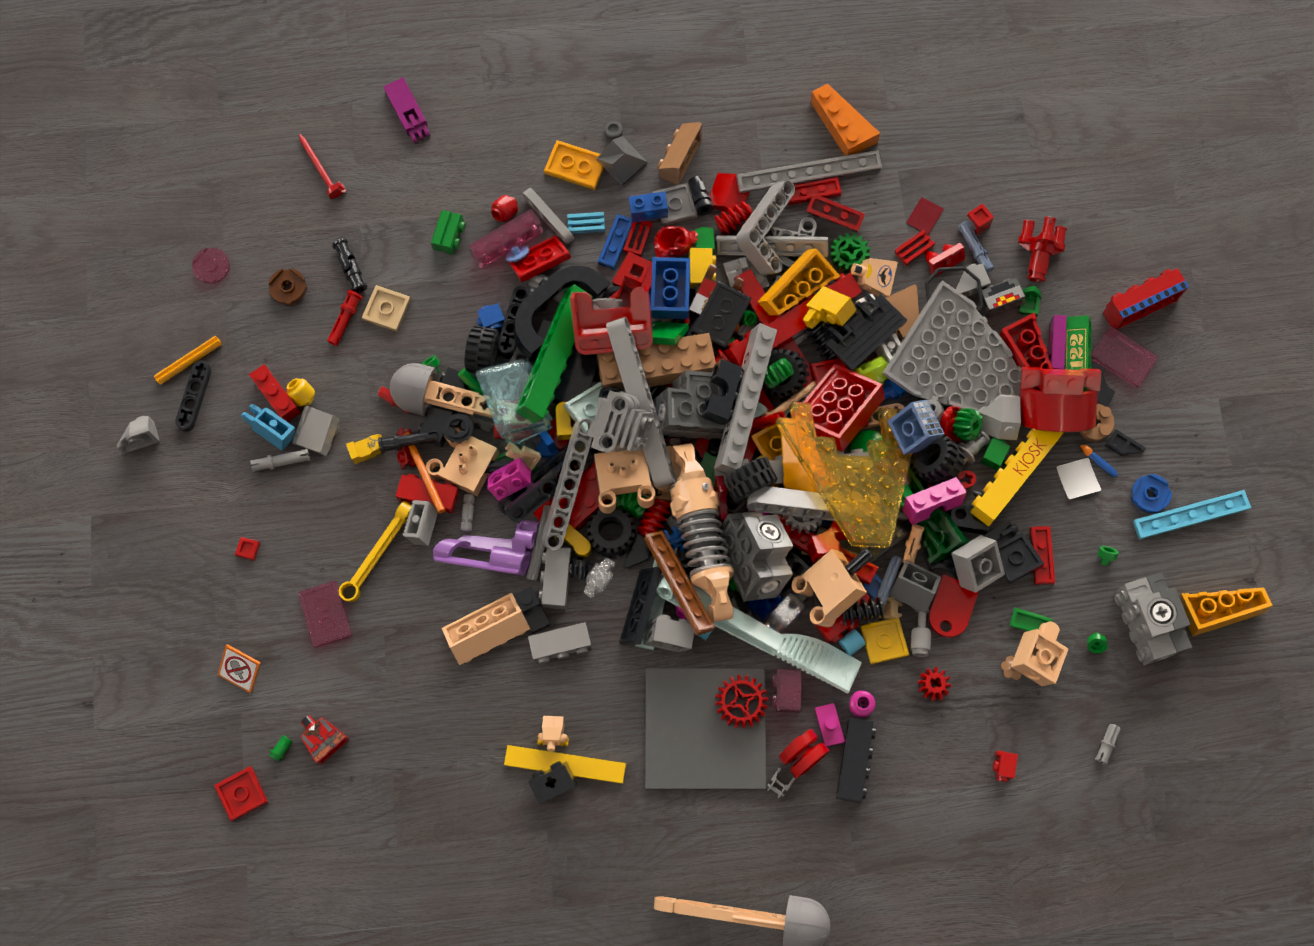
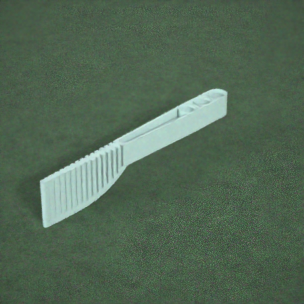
M663 577L657 588V594L661 598L680 607L665 577ZM693 585L709 615L708 607L712 603V598L704 590ZM734 607L732 619L713 622L716 627L773 656L777 655L776 658L778 659L781 657L782 661L786 660V663H792V666L795 665L797 666L796 668H801L802 671L805 670L806 673L816 676V678L831 684V686L845 693H849L862 664L857 659L819 639L799 634H780Z

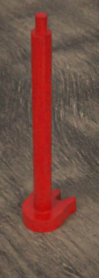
M300 134L299 138L302 146L328 187L326 192L328 197L334 199L346 193L347 191L340 181L333 185L306 138Z

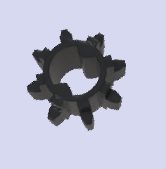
M573 557L569 564L571 577L580 580L589 579L593 563H590V558Z

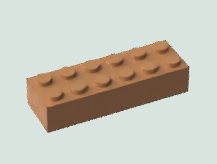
M709 333L682 337L676 345L651 344L647 349L638 350L648 387L672 384L685 371L712 373L716 364ZM614 352L597 354V365L602 388L612 387L625 391Z

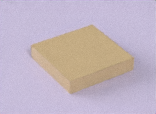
M376 285L362 319L363 321L397 332L411 298L410 296Z

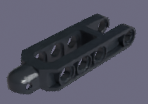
M577 441L575 444V449L578 452L583 449L581 441ZM568 444L531 473V481L528 486L499 501L498 508L503 514L507 515L513 522H522L554 496ZM591 445L583 472L592 465L594 454L599 451L592 448ZM576 460L570 462L569 466L572 471L577 469L573 467L577 463ZM551 465H557L551 471H549V467ZM541 476L542 478L534 484V479ZM567 479L564 482V487L568 485L572 480ZM550 484L552 485L549 492H543ZM507 501H512V502L507 506V509L505 510V509H504V504H505ZM518 510H522L520 516L513 517V514Z

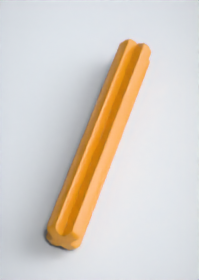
M217 336L212 337L154 375L155 380L158 384H163L221 346V341Z

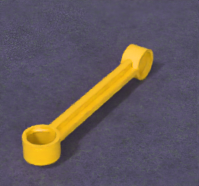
M403 501L395 512V517L351 581L344 582L340 586L339 595L344 601L352 603L358 600L360 597V586L403 524L408 522L407 519L410 515L409 512L411 511L412 504L407 501ZM347 586H354L356 594L354 597L346 599L343 596L344 589Z

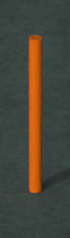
M416 445L408 446L438 514L445 512V508Z

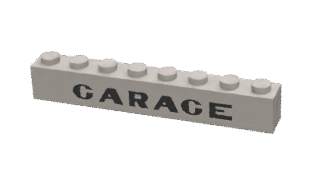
M761 323L754 327L750 333L741 366L743 377L741 383L737 386V399L732 405L733 415L726 422L714 470L727 475L742 465L777 332L776 329Z

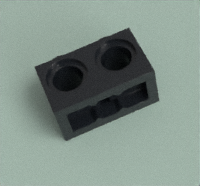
M963 501L962 505L949 510V516L961 532L985 535L989 531V526L983 522H978L974 515L970 513L974 508L973 505H967ZM961 512L964 515V519H958L955 513Z

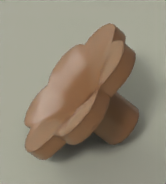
M1008 656L1006 661L1001 663V669L1004 671L1003 675L1008 679L1018 680L1022 674L1011 668L1014 657Z

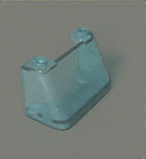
M524 359L476 371L477 379L496 429L507 444L510 442L516 445L552 428L550 423L552 417L549 411L543 420H539L534 424L515 412L532 371L530 362Z

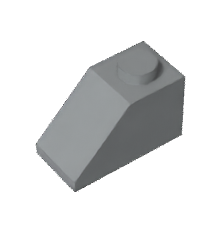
M971 264L966 267L980 279L982 290L991 284L983 264ZM964 271L956 290L966 297L977 294V281Z

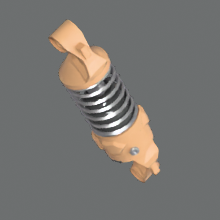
M689 443L672 446V460L681 467L679 478L670 488L672 498L670 506L673 517L680 524L679 529L684 532L681 538L687 541L683 547L690 549L685 556L687 558H696L689 561L688 566L699 567L690 572L691 583L703 589L712 598V603L708 607L712 622L732 619L733 607L727 594L729 580L734 575L732 566L729 565L730 558L726 556L728 549L723 547L726 544V540L721 538L724 535V531L719 529L722 522L717 520L720 514L718 509L720 504L718 493L713 489L712 480L706 477L704 469L695 460L693 445ZM724 550L723 554L715 555L716 551ZM720 559L727 560L725 563L717 564V561Z

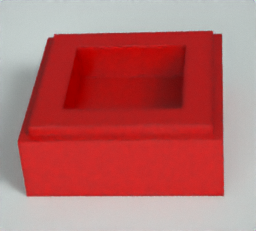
M241 537L235 556L255 561L260 542Z

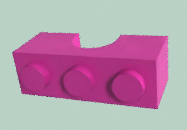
M957 477L906 497L902 511L910 523L914 525L928 519L931 512L940 506L946 512L962 505L966 490Z

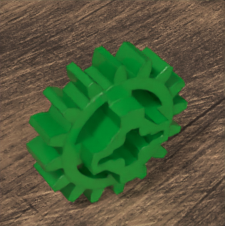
M847 232L845 237L839 235L838 240L834 239V246H831L830 249L832 252L830 258H834L833 265L838 263V269L840 270L843 267L846 273L848 269L852 268L854 263L861 265L863 260L870 258V247H866L868 241L862 242L863 236L857 238L856 233L849 236Z

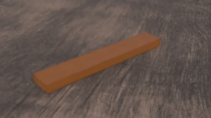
M663 531L646 534L644 540L696 636L713 631L715 625Z

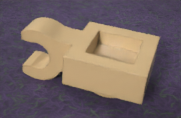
M509 442L505 447L508 450L506 456L514 458V460L520 457L531 471L541 458L539 452L525 446L520 450L515 444Z

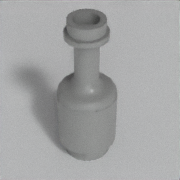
M929 609L925 613L915 610L918 612V626L911 631L910 650L913 656L927 657L928 652L931 650V630L926 628V613L929 612Z

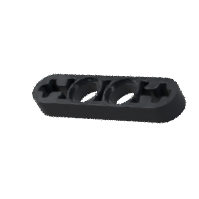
M205 361L194 363L176 416V426L184 432L193 429L209 382L211 367ZM203 366H204V368H205L206 370H205V371H202V372H201V375H200V372L198 371V369H202ZM200 383V390L197 392L192 391L193 384ZM188 401H195L194 408H186V404ZM186 417H187V420L189 421V423H188V424L186 423V424L183 426V424H182L181 422H182V421H185V420H186Z

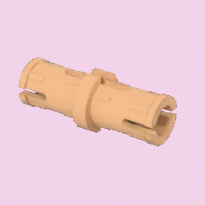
M916 524L912 525L909 540H906L905 543L906 550L902 559L903 563L905 560L915 563L917 551L921 548L920 541L924 527Z

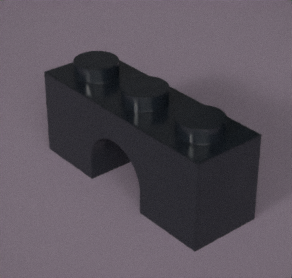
M723 359L714 365L710 382L720 387L722 396L711 394L705 399L701 413L702 418L721 425L731 419L734 411L732 405L738 396L737 386L741 383L743 377L741 366Z

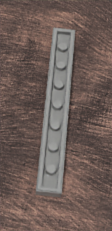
M879 150L742 173L737 174L736 178L740 194L769 189L773 184L786 180L791 181L793 184L879 170L882 168Z

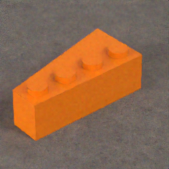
M829 84L812 91L810 102L844 156L858 154L878 143L880 132Z

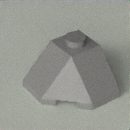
M1000 394L994 399V402L978 410L982 416V431L997 439L1017 440L1021 424L1019 396Z
M140 416L130 422L117 444V449L126 454L160 442L154 421L149 416Z

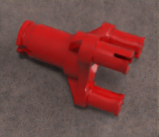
M1049 216L1044 217L1042 233L1036 237H1032L1035 221L1023 220L1022 233L1018 238V244L1031 253L1028 269L1029 275H1027V280L1045 282L1046 278L1044 277L1047 275L1050 256L1065 250L1064 240L1067 228L1055 226L1056 218L1054 217L1052 219Z

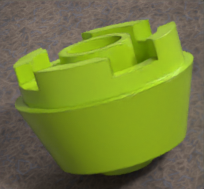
M880 355L871 361L861 364L853 372L884 384L883 381L888 378L882 372L886 368L888 361H885L883 356Z

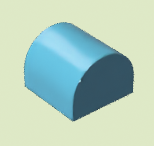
M855 629L838 640V643L850 656L866 644L862 636Z

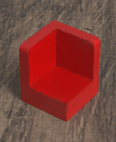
M983 203L967 214V217L976 227L974 231L976 235L990 227L994 216Z

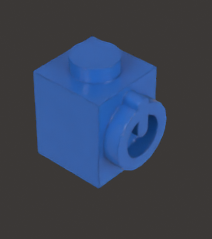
M498 303L492 306L486 305L477 311L479 318H476L478 326L497 329L498 333L502 331L505 319Z

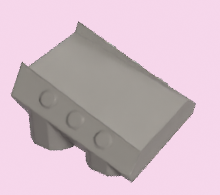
M305 406L292 444L327 456L332 447L333 437L338 434L340 429L338 425L339 418L310 406Z

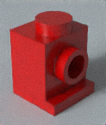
M997 750L994 752V757H997V760L995 759L993 762L996 781L1008 783V780L1015 778L1018 754Z

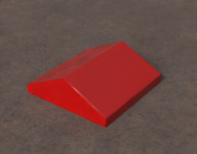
M717 173L710 193L714 208L727 212L728 208L734 211V205L740 207L741 201L746 203L749 192L739 194L736 174Z

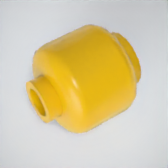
M295 378L288 383L286 393L296 406H308L313 402L315 390L305 379Z

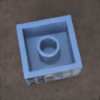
M928 400L912 402L888 420V424L904 455L920 452L944 434Z

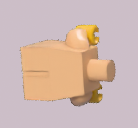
M543 716V732L538 734V745H541V743L547 745V751H555V745L568 746L569 738L566 734H563L565 726L563 717Z

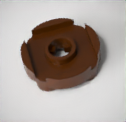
M293 268L278 270L269 280L270 295L277 303L293 306L304 297L307 291V284L303 275ZM284 284H292L291 289L284 290Z

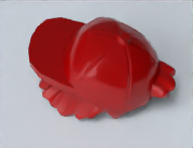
M679 226L662 227L656 233V237H654L655 242L653 244L655 245L656 256L664 258H681L685 256L698 240V233L695 231L690 232L686 228Z

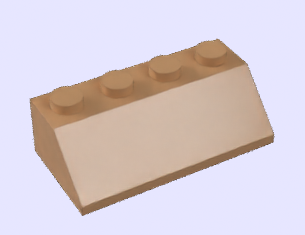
M512 593L442 628L449 647L459 665L487 653L490 649L502 645L530 629Z

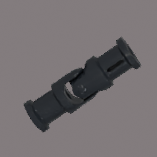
M341 238L334 241L332 247L336 250L344 275L352 286L351 291L357 293L364 292L367 289V284L363 282L362 272L353 252L348 247V240Z

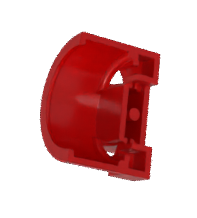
M1021 367L1019 393L1020 425L1050 432H1080L1093 429L1096 426L1101 370ZM1041 385L1042 391L1035 390L1033 388L1035 386ZM1083 387H1086L1088 391L1083 392Z

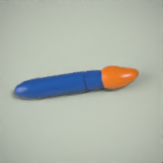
M1080 445L1086 456H1089L1109 475L1118 477L1116 470L1093 452L1089 446Z

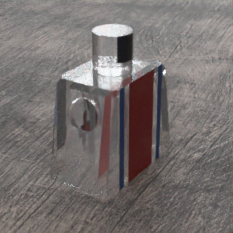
M798 593L795 596L789 594L771 613L765 625L780 634H784L801 615L805 608L804 603L808 600L807 596Z

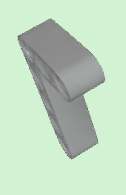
M789 180L773 184L736 236L737 245L762 276L779 273L782 270V261L764 239V236L794 195L795 187Z

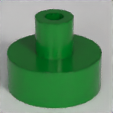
M435 355L427 358L422 363V365L436 368L437 373L440 372L437 367L440 361Z
M1100 546L1097 553L1102 558L1101 564L1108 566L1110 561H1116L1119 554L1116 549L1109 546Z
M1094 633L1087 638V648L1090 652L1098 654L1107 650V638L1104 635Z

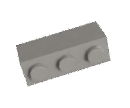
M560 547L558 550L547 548V552H543L542 564H545V571H541L540 582L543 583V590H539L538 601L542 602L543 608L566 609L570 574L569 564L571 561L570 548Z
M586 622L528 636L533 660L539 664L548 663L551 658L555 657L564 659L569 657V654L575 652L577 654H584L589 652L588 649L592 648Z

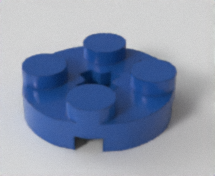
M1149 474L1140 477L1133 484L1131 501L1140 510L1154 514L1163 510L1170 503L1172 493L1168 487V482L1163 477ZM1151 489L1154 490L1153 494L1156 495V497L1150 498L1147 494V491H1150Z

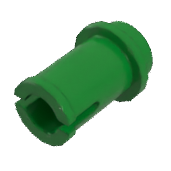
M282 735L274 749H270L271 753L269 756L278 762L281 759L283 760V755L293 741Z

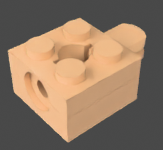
M1046 622L1040 625L1039 630L1035 629L1024 632L1011 668L1041 686L1056 684L1068 652L1067 647L1056 641L1060 631L1058 625L1054 622Z

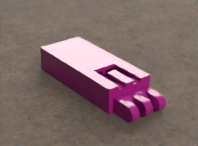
M404 77L383 86L407 135L410 134L413 142H418L415 136L417 134L420 140L424 139L422 132H425L427 137L431 136L426 127L428 126L426 119ZM410 110L413 112V114L408 115L411 123H409L404 114L406 112L410 113Z
M1054 315L1049 323L1048 359L1051 361L1053 369H1064L1067 320L1065 315Z

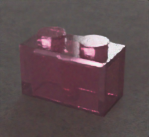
M777 669L776 675H773L772 686L776 687V694L772 695V706H776V712L800 713L801 670Z

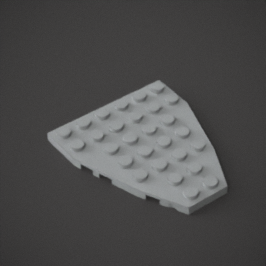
M943 280L933 292L882 372L884 376L913 396L927 400L934 399L940 404L947 406L971 408L977 411L983 406L987 407L994 402V399L1000 394L1019 396L1021 368L1013 360V354L998 333L993 331L987 324L988 320L985 316L982 317L975 303Z

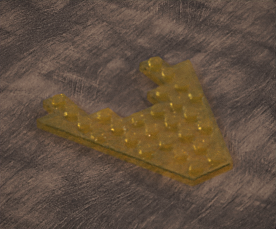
M792 402L789 406L791 418L778 417L776 425L850 545L888 548L892 543L912 453L903 454L888 424V420L896 415L898 410L880 408L877 411L883 441H868L869 456L838 455L835 438L816 437L810 403Z

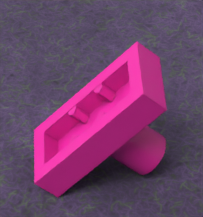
M835 704L816 707L815 713L826 747L844 743L845 740Z

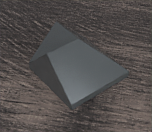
M623 136L612 140L596 159L621 186L647 164V161Z

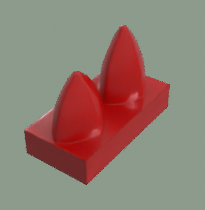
M961 243L955 246L944 244L941 254L926 251V261L929 264L930 273L933 274L938 268L953 267L965 260L964 246Z

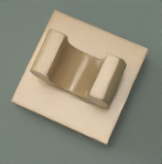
M888 597L883 607L884 620L901 617L902 614L898 613V607H901L902 603L896 601L893 597Z

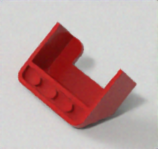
M640 286L634 288L630 294L631 306L596 310H593L592 298L588 293H572L570 303L577 351L583 355L614 352L606 324L626 317L630 324L637 350L649 348L653 339L649 287Z

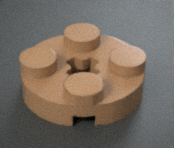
M1097 404L1096 420L1099 423L1093 429L1080 431L1084 439L1097 442L1105 439L1114 428V417L1109 407Z

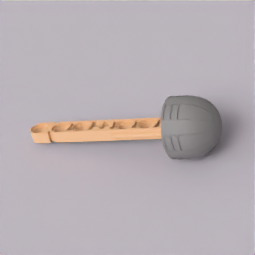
M418 363L404 365L394 373L390 382V394L393 401L402 410L424 416L427 407L432 404L520 426L528 425V428L536 430L546 429L549 425L548 415L545 417L546 422L544 425L533 424L527 419L520 421L517 419V413L515 412L516 404L479 395L480 393L436 382L437 369ZM448 392L453 393V400L445 401L443 399L444 394ZM469 397L472 399V404L464 406L462 400ZM488 403L489 407L494 408V404H496L495 413H493L491 408L483 410L481 405ZM501 407L509 409V413L505 416L500 415L498 411Z
M790 895L786 915L662 896L655 897L654 909L658 911L784 930L783 946H823L830 933V919L824 907L817 901L805 897Z

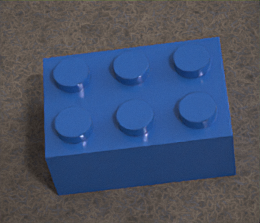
M652 257L651 319L688 320L690 258Z

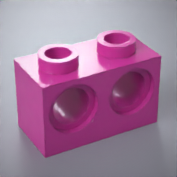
M519 457L489 474L487 489L500 501L528 486L531 481V470Z

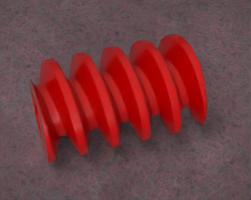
M741 201L740 207L734 205V211L728 208L727 214L721 212V218L715 215L714 221L721 235H723L724 231L729 235V228L736 231L737 224L742 228V221L746 222L753 211L748 203L746 204Z
M655 499L654 504L646 508L648 512L643 514L645 519L640 521L642 526L637 527V531L643 537L646 534L658 532V528L664 529L660 522H667L664 514L670 515V512L667 510V507L671 508L670 503L661 499Z

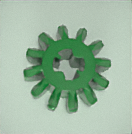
M786 358L778 360L767 368L763 382L769 388L778 386L793 375L792 365Z
M961 408L960 411H957V417L954 418L953 433L962 440H974L979 436V431H981V425L983 424L981 422L982 416L979 411L971 408Z
M638 492L618 494L616 496L617 509L621 507L624 509V512H628L633 517H641L646 511V508L641 507L637 502Z

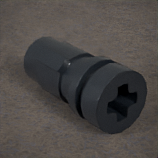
M694 176L690 178L688 184L697 214L706 215L711 213L714 206L702 177Z

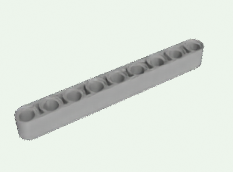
M623 317L607 323L606 327L626 393L638 398L641 410L654 413L652 417L654 418L652 428L648 429L646 435L648 441L643 451L653 483L658 489L674 484L676 476L631 327L627 318Z

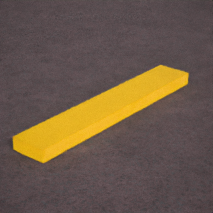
M507 745L505 766L536 771L543 770L545 772L550 769V765L561 761V763L567 761L574 777L623 784L626 763Z

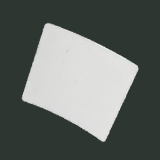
M1089 458L1057 466L1060 480L1069 499L1101 491Z

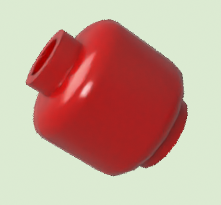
M508 195L500 196L491 205V214L499 222H508L518 212L516 199Z

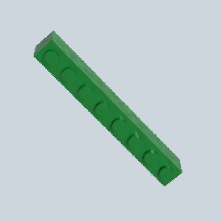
M575 284L564 292L515 410L517 414L533 424L547 416L548 405L555 396L553 394L554 390L561 382L560 375L566 369L567 358L573 352L572 346L575 343L570 297L575 292H586Z

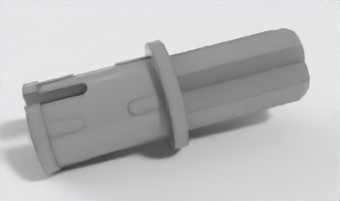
M1115 724L1108 726L1104 739L1100 741L1102 744L1095 757L1096 761L1108 764L1113 748H1116L1115 742L1121 730L1119 726Z

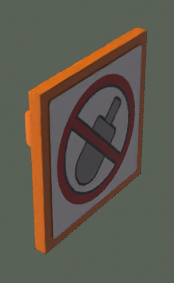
M227 644L217 675L251 694L261 662Z

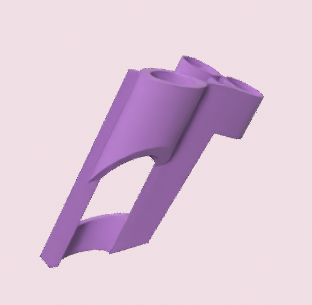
M529 520L520 522L516 526L515 537L512 539L463 535L458 540L445 539L434 547L433 559L437 562L523 576L529 569L540 523ZM457 547L491 552L489 562L452 557L451 555Z

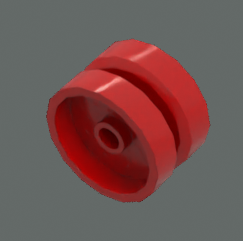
M812 729L794 739L778 756L784 765L793 764L790 772L796 779L808 772L830 752L824 743L812 746L818 739V736Z

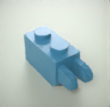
M251 404L249 410L256 417L254 418L247 412L241 414L242 419L252 426L254 432L281 451L294 439L295 427L268 408L262 410L258 406Z

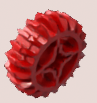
M737 675V681L731 676L729 678L731 684L724 680L723 685L725 689L718 687V691L722 694H715V698L721 700L715 702V706H721L716 713H724L721 720L723 721L728 718V726L731 725L732 721L735 722V729L738 728L739 723H742V729H746L747 722L750 727H753V719L760 723L761 720L758 715L765 717V713L761 709H768L767 705L762 704L769 700L768 697H762L767 691H759L762 683L755 686L756 678H753L751 683L748 682V675L745 676L744 681L741 680V675ZM739 686L747 687L754 693L744 694L739 689ZM733 689L735 699L730 704L725 705V697ZM738 696L741 697L742 700H747V702H745L744 704L745 709L741 704H736V702H738ZM758 699V708L750 715L748 704ZM738 709L745 717H736L729 710Z

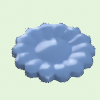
M514 246L505 258L507 262H516L526 257L530 250L528 246Z

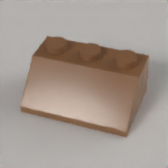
M700 122L684 123L680 129H676L673 135L674 141L672 144H668L664 160L661 159L657 167L659 169V177L674 184H680L702 141V123Z

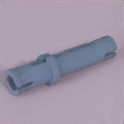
M962 222L958 229L971 249L974 260H977L979 264H983L986 273L992 271L994 266L987 256V250L980 244L969 222Z

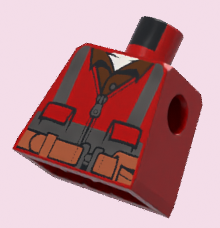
M308 715L300 722L306 729L300 737L315 762L319 765H322L349 740L345 734L322 717L315 721Z

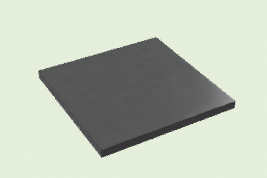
M646 668L645 789H766L765 717L758 715L761 720L760 723L753 719V727H750L747 722L746 729H742V723H739L738 728L735 729V722L732 721L731 725L728 726V718L723 721L721 720L724 713L717 714L716 711L721 706H715V702L721 701L715 698V694H722L718 691V687L725 689L723 685L724 680L731 684L729 680L731 676L737 681V675H741V680L744 681L745 676L748 675V682L750 683L753 678H756L754 685L757 686L759 683H762L759 691L765 690V668ZM739 686V689L744 694L754 693L747 687ZM733 689L727 693L725 705L730 704L735 699ZM738 696V702H736V704H741L745 709L744 704L745 702H747V700H742L741 697ZM758 699L748 704L750 715L758 708ZM738 709L729 710L736 717H745Z

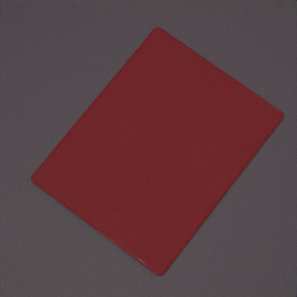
M921 197L906 223L920 231L925 230L928 235L944 208Z

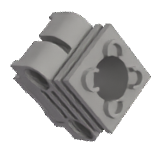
M609 391L607 398L599 397L596 406V416L587 433L588 436L594 438L591 447L602 452H620L625 448L628 451H641L647 444L648 437L646 435L648 429H651L653 426L654 418L652 417L654 413L641 410L638 398L622 391L620 393Z

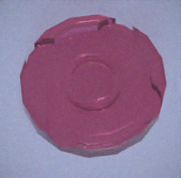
M218 248L202 249L192 260L193 273L204 283L213 284L220 282L229 272V259Z

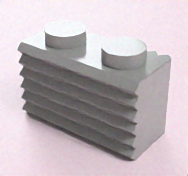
M414 500L412 501V508H410L411 511L409 512L410 515L408 516L403 536L414 545L429 546L438 512L430 502Z

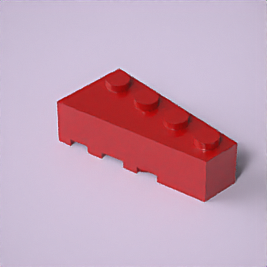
M1035 312L1001 330L999 336L1011 350L1012 358L1017 366H1020V368L1041 367V369H1053L1051 361H1049L1046 346L1042 341V334L1036 322ZM1041 385L1035 386L1033 388L1035 390L1042 391Z

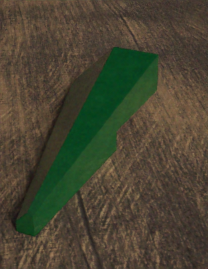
M908 464L904 468V472L907 473L908 486L912 493L916 494L928 489L929 487L923 479L913 470V466ZM942 506L933 510L928 519L918 522V525L924 527L923 536L925 541L923 543L924 547L927 548L928 562L930 564L952 556V552L969 543Z

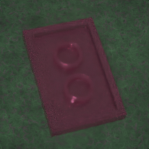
M1110 326L1092 352L1093 360L1136 388L1140 386L1159 358L1112 326Z
M336 580L298 592L314 648L352 636Z

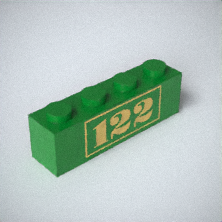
M1089 315L1067 317L1064 369H1091L1092 321ZM1083 387V392L1088 391V389Z

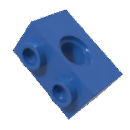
M665 191L629 196L632 223L668 217Z

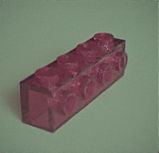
M530 209L468 245L470 253L479 268H482L511 251L512 247H519L528 240L538 236L543 232L542 224L534 211Z

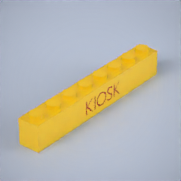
M1031 429L1026 436L1028 438L1027 442L1022 441L1015 449L1018 453L1015 456L1011 454L1006 460V468L1004 470L1000 468L994 475V478H996L994 483L989 481L982 490L985 494L982 497L978 495L973 501L972 505L974 508L970 513L987 526H990L1064 432Z

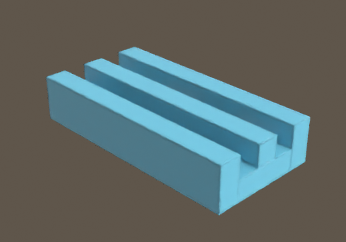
M604 212L567 214L568 229L572 234L605 232ZM590 224H601V226L573 227V228H572V226H575V225H583V226H585V225H590Z

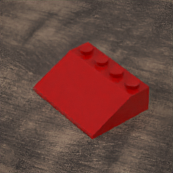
M834 364L791 417L799 416L807 431L827 446L843 452L885 399L883 384Z

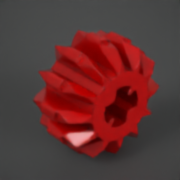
M935 667L933 672L930 668H927L926 674H920L923 680H918L917 684L923 687L919 688L918 691L926 692L923 696L925 699L931 695V701H935L936 696L939 700H942L943 695L947 696L949 694L947 689L951 688L952 684L946 683L951 678L950 676L943 677L946 672L945 670H942L939 674L938 667ZM930 681H937V686L933 688L931 686L932 683H930Z

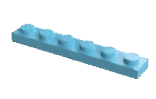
M1245 490L1139 518L1134 520L1133 524L1140 540L1246 511L1251 506Z

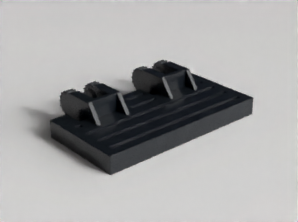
M869 294L863 296L865 301L874 309L872 312L860 301L855 304L866 319L859 313L848 325L846 323L843 326L838 325L846 333L844 337L832 326L828 328V332L839 344L830 339L826 343V347L851 371L859 367L907 323V319L882 294L876 299Z

